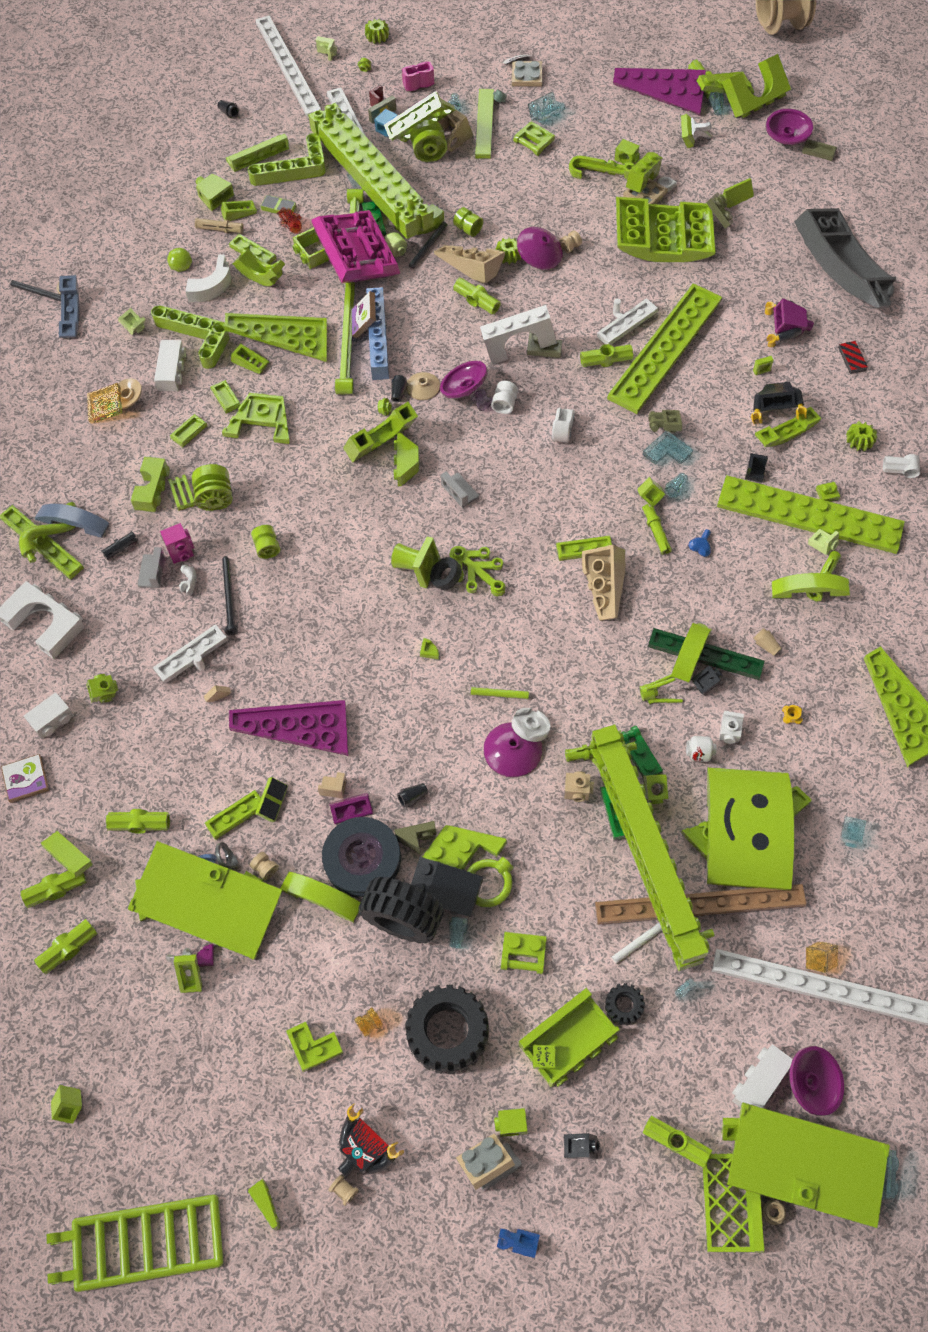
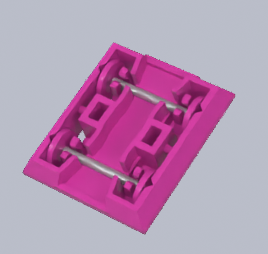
M370 210L342 215L318 216L311 220L314 230L341 284L400 274L398 264Z

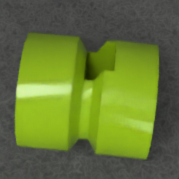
M465 207L460 208L453 219V225L460 230L463 229L471 237H475L481 231L484 222L483 218L475 213L473 214L472 211Z
M260 525L252 530L251 536L259 558L269 559L280 553V546L276 540L274 528L271 525Z

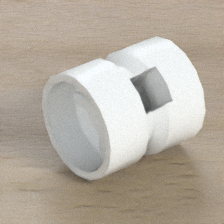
M510 381L499 382L491 403L492 409L502 414L511 413L517 398L518 387Z

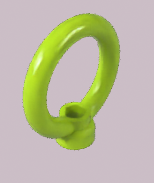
M501 857L498 861L493 859L477 861L467 870L475 874L482 868L492 867L504 878V887L498 896L491 899H483L478 896L476 905L494 907L501 904L509 896L512 889V876L510 872L514 867L504 857Z

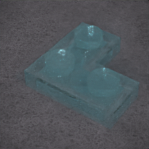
M667 431L643 450V456L655 465L666 455L682 464L693 454V449Z

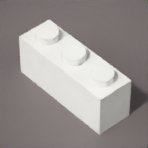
M161 340L154 379L158 391H178L179 385L182 384L181 371H184L183 358L186 357V348L183 347L181 340Z
M773 1044L768 1049L764 1047L757 1056L760 1061L756 1067L751 1065L745 1073L747 1077L745 1083L739 1082L732 1092L735 1095L732 1102L740 1108L742 1102L763 1108L789 1070L793 1059Z

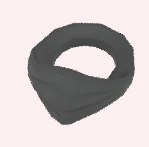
M225 842L218 843L215 848L218 864L231 870L239 867L238 860ZM220 848H222L225 853L227 861L226 864L221 859Z

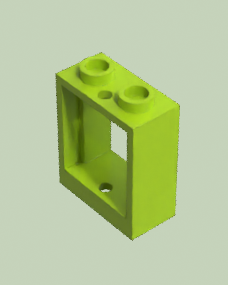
M314 227L292 237L294 243L292 248L295 254L300 255L302 263L306 264L309 269L329 261L324 249L311 255L304 249L320 241Z

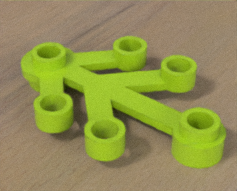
M455 546L450 550L449 557L455 559L460 564L461 569L462 563L468 567V582L466 584L468 593H475L477 591L476 574L491 586V593L499 597L505 593V584L500 580L493 579L483 569L501 570L503 568V560L501 558H494L492 561L473 562L469 559L479 557L481 559H488L490 550L487 547H481L479 550H466L462 546ZM463 571L458 582H462L464 580Z

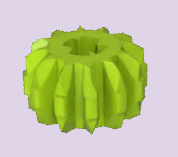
M373 19V21H368L365 24L364 32L369 42L373 41L374 44L376 42L380 44L381 41L385 42L389 38V26L385 20Z
M508 237V239L502 238L501 241H498L495 250L505 252L503 264L506 262L509 265L511 262L516 264L517 260H521L516 238L510 239Z
M858 421L847 430L846 443H851L850 448L857 447V451L861 448L865 452L867 448L871 449L874 443H876L877 429H873V424L867 425V422L862 424Z

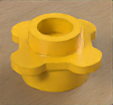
M796 705L783 707L784 723H802L801 707Z

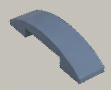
M59 276V291L61 293L59 338L77 337L79 324L77 276Z
M64 504L42 505L35 516L37 521L48 524L57 521L84 529L85 534L100 538L103 537L109 526V522L91 512Z

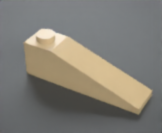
M447 245L434 251L436 256L471 279L480 281V283H488L489 280L496 277L505 256V252L487 248L486 251H478V248L473 247L472 249L463 250L461 246Z
M615 545L582 551V570L584 575L587 576L589 582L587 585L589 590L592 591L593 603L600 621L618 617L626 562L625 549Z

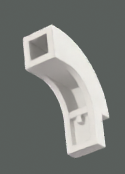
M218 254L216 269L210 276L203 279L187 280L185 292L188 302L212 300L220 296L228 288L232 277L229 262H226L225 255Z

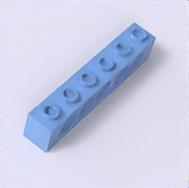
M383 287L366 288L367 293L369 291L375 293L376 321L368 327L372 380L389 379Z

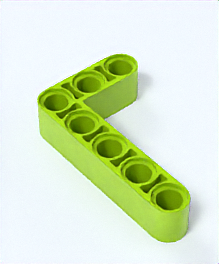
M316 133L307 135L306 143L309 155L307 157L249 166L248 175L250 183L254 186L323 176L326 170L319 135Z
M161 305L152 308L151 314L157 327L204 339L198 352L201 364L205 369L215 367L230 339L229 332L225 331L224 322Z

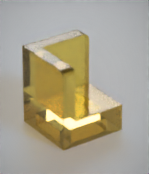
M818 941L806 947L807 969L826 973L838 966V945Z

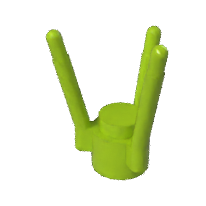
M671 674L639 687L642 700H648L649 704L683 702V699L655 698V696H658V687L676 680Z

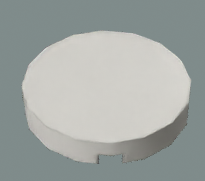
M521 708L516 711L512 719L514 731L527 741H542L550 731L551 725L548 718L538 710L537 712L532 711V708Z

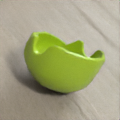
M179 247L169 252L167 262L171 270L183 272L191 266L192 257L186 249Z

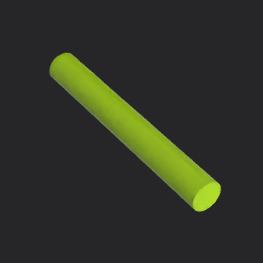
M471 687V695L529 698V691Z

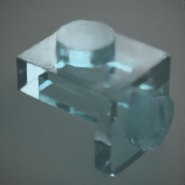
M850 816L844 817L840 840L845 842V846L857 848V845L863 846L864 842L862 840L866 820Z

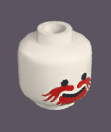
M693 736L687 741L686 755L692 761L709 762L712 756L716 755V744H713L712 739L708 736Z

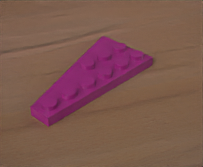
M345 700L229 710L230 731L349 756Z

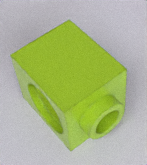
M622 139L615 149L614 160L622 164L637 162L640 157V145Z
M666 774L643 776L646 800L651 801V804L664 803L663 799H669ZM654 784H659L661 787L658 795H654L651 791Z
M525 1108L498 1111V1117L494 1118L495 1132L500 1131V1137L527 1135Z

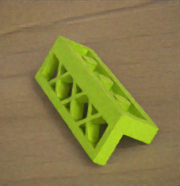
M285 133L228 156L226 161L232 170L236 172L288 150V137Z

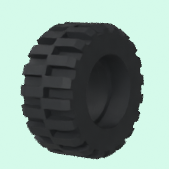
M375 877L369 882L359 905V913L364 920L381 931L383 930L390 935L410 942L426 944L434 939L444 914V908L437 898L407 882L404 883L389 877Z
M446 984V988H440V985H438L431 992L429 990L422 993L423 996L420 999L418 997L415 999L413 1008H410L407 1013L408 1019L406 1020L405 1028L411 1052L414 1054L415 1059L421 1062L428 1070L433 1069L439 1074H442V1072L455 1074L457 1070H461V1072L467 1070L469 1065H474L478 1061V1057L483 1055L489 1039L488 1016L483 1004L476 999V995L472 992L467 993L465 988L460 986L456 989L453 988V985ZM445 1010L460 1013L468 1024L466 1039L457 1047L450 1049L435 1046L427 1035L429 1020L438 1012Z

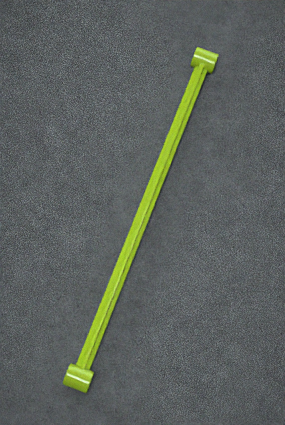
M347 189V204H350V213L359 212L360 204L364 203L363 189ZM355 282L345 283L340 379H335L336 394H353L354 390L353 378H350Z

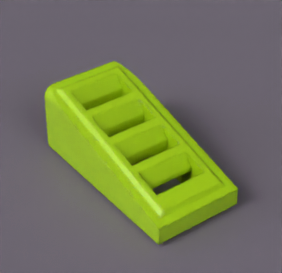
M253 200L222 202L221 206L224 221H232L257 213Z
M241 343L231 354V362L258 374H261L269 364L267 359ZM261 362L262 365L258 368L257 365Z
M261 1179L248 1189V1193L271 1228L277 1231L280 1229V1223L268 1185L264 1179Z

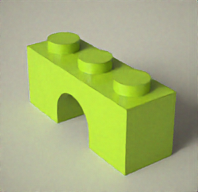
M648 152L630 169L626 188L640 193L647 186L649 178L654 180L658 176L663 157L655 152Z
M144 456L140 473L143 480L150 481V483L145 486L135 485L130 501L134 510L155 512L157 506H160L161 491L165 490V478L169 476L170 468L163 458Z

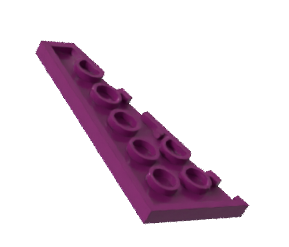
M615 68L613 85L636 91L641 95H647L657 101L680 107L685 111H691L701 116L704 91L701 90L697 79L699 75H706V70Z

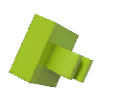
M835 482L816 486V491L821 500L829 502L839 500L840 494Z

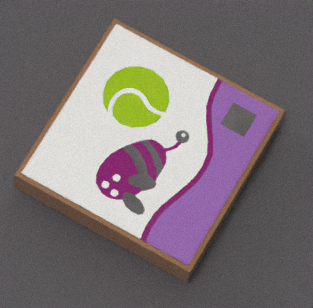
M371 291L352 309V337L358 338L376 321L375 293Z
M40 754L1 766L10 803L49 791Z

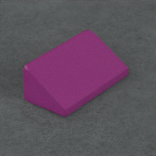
M368 793L329 803L334 824L342 823L351 818L373 814Z

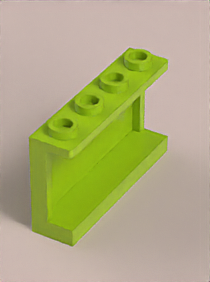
M587 987L519 1041L518 1046L532 1064L533 1045L555 1046V1069H537L551 1088L555 1084L557 1087L561 1086L568 1080L567 1075L570 1072L574 1071V1073H577L585 1066L584 1061L589 1057L594 1059L602 1052L600 1049L606 1043L610 1046L619 1038L617 1036L620 1031L619 1027H615L591 998L592 994Z

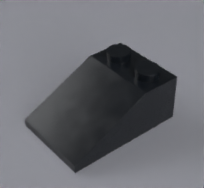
M419 857L411 885L437 898L442 903L444 910L472 918L484 877Z

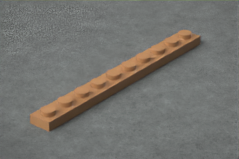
M803 884L792 885L791 890L751 888L685 894L686 898L689 897L692 902V913L694 916L806 906ZM649 897L595 902L597 925L658 920Z

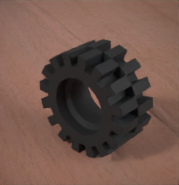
M628 983L623 985L617 984L607 994L605 1010L608 1017H611L614 1023L618 1022V1025L626 1024L628 1026L630 1023H636L644 1011V996L632 984L631 986H628ZM620 997L630 998L633 1002V1009L629 1012L620 1011L616 1004L617 1000Z

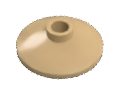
M416 373L407 381L408 386L406 390L408 394L417 400L431 399L440 390L438 378L431 373Z
M132 378L120 381L111 392V403L117 402L118 408L119 401L120 409L132 406L140 398L142 386L136 379Z

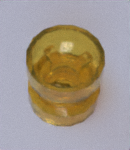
M373 1007L366 1010V1014L363 1016L359 1015L354 1018L355 1023L365 1038L371 1034L372 1030L383 1026Z

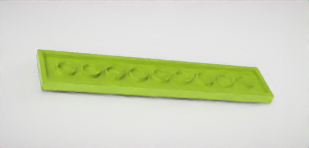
M693 283L609 392L607 400L638 414L720 304L722 296Z
M728 475L725 477L717 504L718 508L814 533L819 529L830 535L837 531L839 532L838 539L894 554L898 552L905 522Z

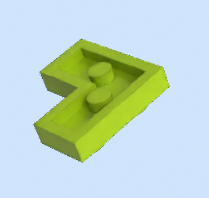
M306 1021L286 1030L303 1072L343 1054L335 1032L314 1041Z

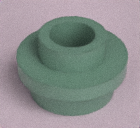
M499 89L493 92L494 99L497 102H506L507 95Z

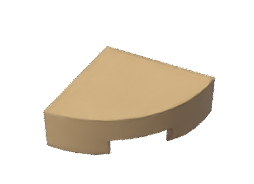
M215 685L205 694L204 699L206 702H214L228 696L232 692L229 687Z

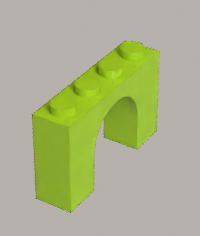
M779 54L758 63L764 79V91L761 97H757L749 91L742 72L722 82L735 117L742 116L744 118L751 114V110L755 112L763 108V104L769 105L775 102L774 98L780 99L786 96L787 91L791 90Z
M408 401L393 410L391 415L368 432L364 428L350 436L343 449L353 463L397 436V433H402L410 428L418 415Z

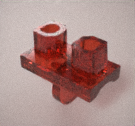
M285 207L276 213L281 219L279 224L282 227L288 228L292 233L301 231L302 223L300 219L302 217L300 214L293 213L290 208L286 209Z

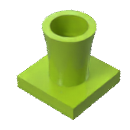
M427 536L420 550L398 543L393 549L391 564L393 568L414 570L420 587L427 589L431 581V570L441 558L434 538Z

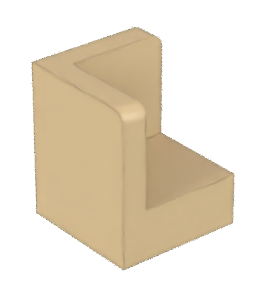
M337 772L336 778L324 776L322 784L318 785L319 795L343 799L347 782L345 773Z

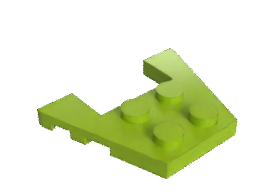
M249 393L239 406L237 414L229 420L230 423L227 428L224 427L222 430L223 437L239 438L242 424L276 427L273 436L274 442L290 444L283 396Z
M445 825L422 857L463 870L479 847L498 857L507 844V839Z

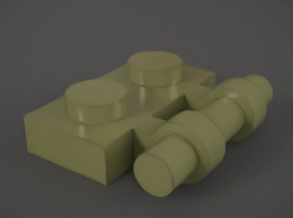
M680 410L651 411L649 413V427L653 432H657L659 428H663L664 431L670 433L682 431Z

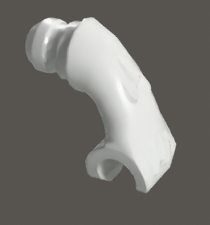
M182 565L180 570L186 575L188 580L181 582L179 585L180 591L184 592L186 590V595L191 596L197 582L196 571L193 566Z

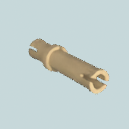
M195 219L196 229L240 234L244 231L243 223H234L229 220Z

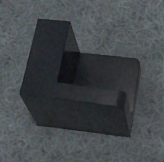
M750 453L745 480L763 482L768 456Z

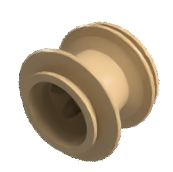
M756 0L758 20L770 35H774L779 31L784 20H789L797 30L808 27L812 23L816 11V0Z

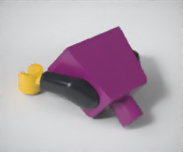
M782 298L776 304L770 301L766 303L765 314L772 315L774 313L775 334H778V336L774 334L767 336L766 342L769 341L768 347H774L776 341L780 340L781 342L799 337L805 330H812L814 322L807 319V311L804 307L785 298Z

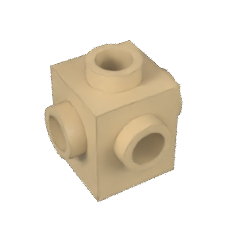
M581 771L566 773L564 799H573L575 802L589 800V794H593L594 782L590 781V774Z

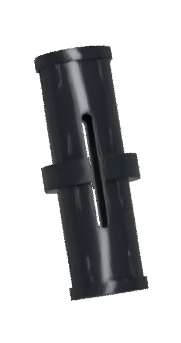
M131 531L119 540L115 539L114 543L101 550L106 560H109V558L117 553L124 552L125 548L137 542L138 539Z

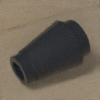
M223 100L218 102V109L227 117L235 118L238 116L239 108L236 103Z
M395 375L391 380L392 401L401 402L408 386L406 377Z
M424 783L401 789L397 793V797L404 808L407 806L411 807L428 794V789Z

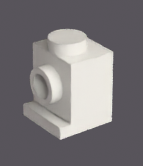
M724 711L721 719L719 740H724L728 744L739 743L744 714Z

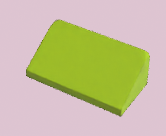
M751 178L723 191L727 208H731L754 197Z

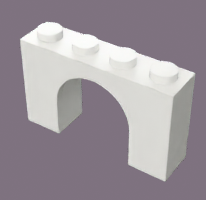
M546 305L480 327L492 364L508 360L505 343L510 337L521 332L535 334L540 349L557 344Z
M25 581L0 607V622L14 631L26 617L34 612L48 611L53 613L51 625L35 642L41 651L55 659L85 628L82 623L83 618L76 612L71 613L69 608L62 602L58 604L49 593L45 595L36 584L31 585Z

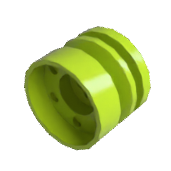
M207 464L193 471L191 478L194 489V501L198 508L205 511L224 509L232 503L233 496L230 476L224 466Z

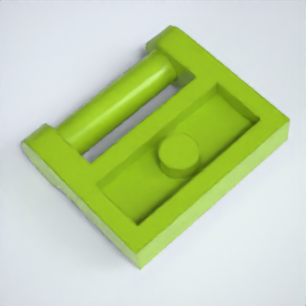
M531 121L515 134L513 141L517 144H522L539 156L555 140V135ZM523 137H526V138L530 139L531 141L535 142V143L538 144V145H537V146L534 145L533 143L529 142L528 140L524 139Z
M505 932L500 970L510 968L536 971V974H543L546 936ZM508 955L538 958V963L508 960Z

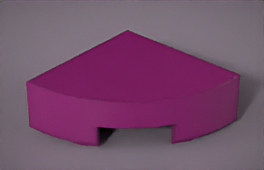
M214 944L204 946L196 954L199 967L214 966Z

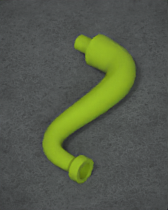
M69 502L66 504L69 506L76 507L74 502ZM59 523L38 525L26 529L19 538V548L22 556L28 558L30 563L36 562L37 559L34 554L37 551L33 540L47 535L68 532L76 526Z

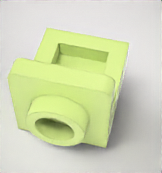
M130 308L118 318V321L133 335L135 332L140 333L145 328L146 319L144 317L140 318Z
M819 529L808 540V545L827 555L838 546L839 532L835 531L830 535Z

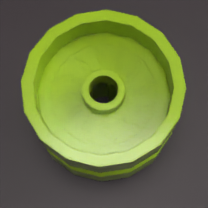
M424 120L412 128L410 140L414 155L418 160L432 162L441 159L445 155L447 141L440 123L434 120Z

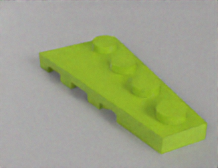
M741 71L743 73L749 91L752 94H754L755 91L752 88L751 83L748 81L744 72ZM741 72L699 75L697 82L702 91L726 94L722 82Z

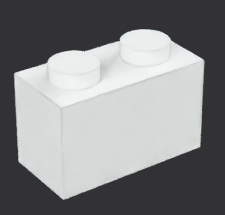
M55 692L26 713L24 718L40 738L43 739L53 734L60 725L68 723L74 715Z

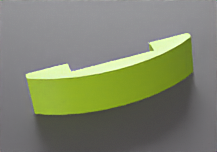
M810 406L806 408V419L804 414H799V420L795 416V418L774 428L768 426L757 431L755 436L765 447L781 445L812 428L821 421V417Z
M827 573L790 575L772 581V598H792V593L830 592V596H850L849 579Z
M288 872L280 887L283 890L282 892L296 898L305 899L353 923L359 913L361 902L329 885L304 875Z

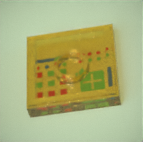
M118 383L87 393L88 421L91 424L122 413L121 387Z

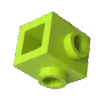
M96 675L93 679H89L86 684L91 703L101 701V703L109 702L115 697L116 691H118L117 682L112 680L111 675Z

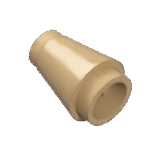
M765 628L753 638L756 641L755 644L773 656L782 649L771 632Z

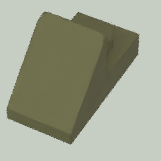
M434 821L394 830L397 840L420 854L417 839L429 840L434 835H437Z

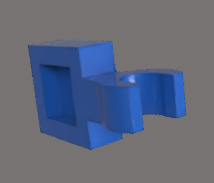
M500 1229L497 1247L503 1250L513 1247L512 1252L535 1258L540 1235L517 1229V1233L510 1232L507 1229Z

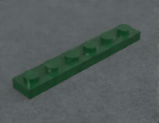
M653 628L648 647L678 656L686 637ZM707 643L698 660L699 663L756 680L760 679L765 663L764 660Z

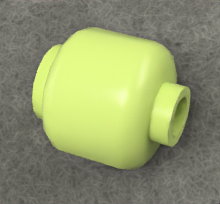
M393 232L385 236L384 239L394 257L402 256L406 252L407 242L399 233Z

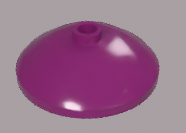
M780 109L773 112L767 118L766 131L772 139L781 144L795 145L806 141L811 136L813 122L808 115L799 110Z
M535 226L528 227L522 230L517 238V249L520 256L532 267L549 270L555 268L560 263L563 256L562 246L557 237L547 229Z
M477 360L469 361L452 369L441 381L440 391L443 396L458 399L474 393L487 377L488 369L485 363Z
M508 722L495 727L487 735L484 742V757L489 767L496 773L505 777H521L532 772L538 766L542 757L541 741L533 742L521 738L514 731L512 722ZM515 742L517 745L511 746L510 743Z
M818 1046L805 1047L796 1053L790 1066V1085L796 1100L810 1114L816 1116L832 1114L838 1109L844 1096V1078L838 1062L832 1054Z

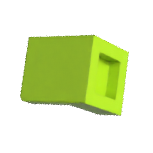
M650 476L637 489L639 495L648 504L652 503L654 506L666 495L662 487Z
M59 1085L51 1100L52 1120L73 1124L82 1108L81 1090Z

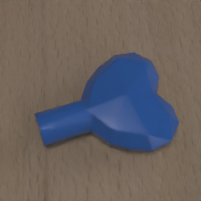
M706 529L701 537L690 540L688 544L690 550L698 552L703 557L709 556L711 547L708 539L711 531Z

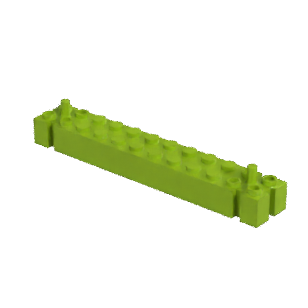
M336 103L326 105L324 111L316 110L308 114L311 131L319 135L320 141L395 227H400V232L406 239L417 235L420 229L425 231L434 227L433 210L427 203L423 204V199L351 119L345 113H342L341 108Z
M615 724L592 731L590 750L594 760L597 762L601 778L667 944L673 953L672 956L677 969L682 971L703 964L704 957L707 956L708 950H710L707 939L714 937L715 934L713 929L699 932L701 930L700 921L697 917L694 918L692 902L689 897L686 898L683 891L685 890L684 882L676 874L677 866L674 859L669 857L668 843L660 835V824L653 818V807L650 802L647 803L644 785L639 783L637 768L632 766L630 761V751L636 750L637 745L635 742L622 745L621 742H624V737L621 730H617Z

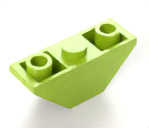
M397 433V440H394V451H397V454L394 455V465H397V469H394V480H397L398 486H402L419 472V448L402 433Z

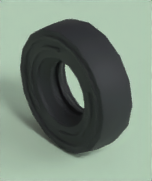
M442 558L433 566L430 580L436 588L448 590L458 583L462 573L461 566L453 558ZM447 568H450V574L442 580V573Z

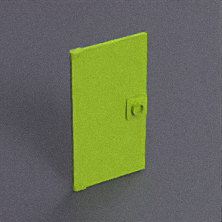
M157 841L128 906V910L255 960L283 890Z
M742 1102L727 1185L878 1228L890 1145Z

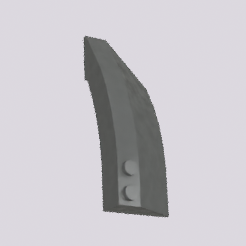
M839 208L806 209L794 222L798 232L804 239L805 245L825 272L838 285L855 297L876 308H889L892 302L890 297L894 292L893 282L896 281L897 276L892 277L866 253L853 235Z

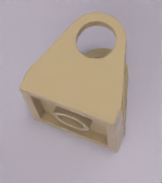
M456 109L438 121L443 130L449 125L454 128L447 140V150L453 152L473 136L467 117ZM457 137L456 143L450 147L452 140Z

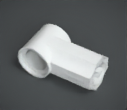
M915 454L906 455L904 458L885 456L883 459V471L901 473L906 478H916L920 475V457Z

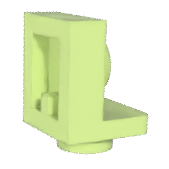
M317 36V52L328 54V60L332 61L333 56L337 54V46H335L334 39Z

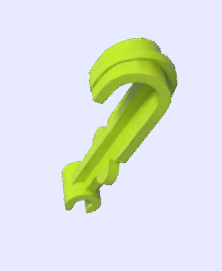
M577 155L570 160L569 171L573 177L582 179V171L575 168L607 172L611 175L620 174L624 175L625 179H628L629 171L634 164L628 162L622 165L617 164L613 160L606 162L603 159Z

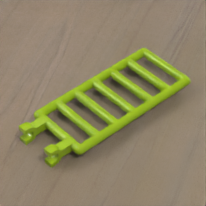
M216 1194L78 1217L72 1221V1230L46 1234L47 1244L56 1245L72 1241L73 1270L47 1274L48 1284L55 1285L74 1281V1290L76 1292L219 1268L224 1262L219 1198ZM210 1205L214 1258L200 1261L196 1207ZM187 1209L191 1262L177 1265L173 1211ZM164 1213L167 1267L153 1269L150 1215ZM141 1217L144 1271L130 1273L127 1219ZM118 1221L121 1275L107 1277L104 1223ZM95 1224L97 1279L83 1281L81 1227Z

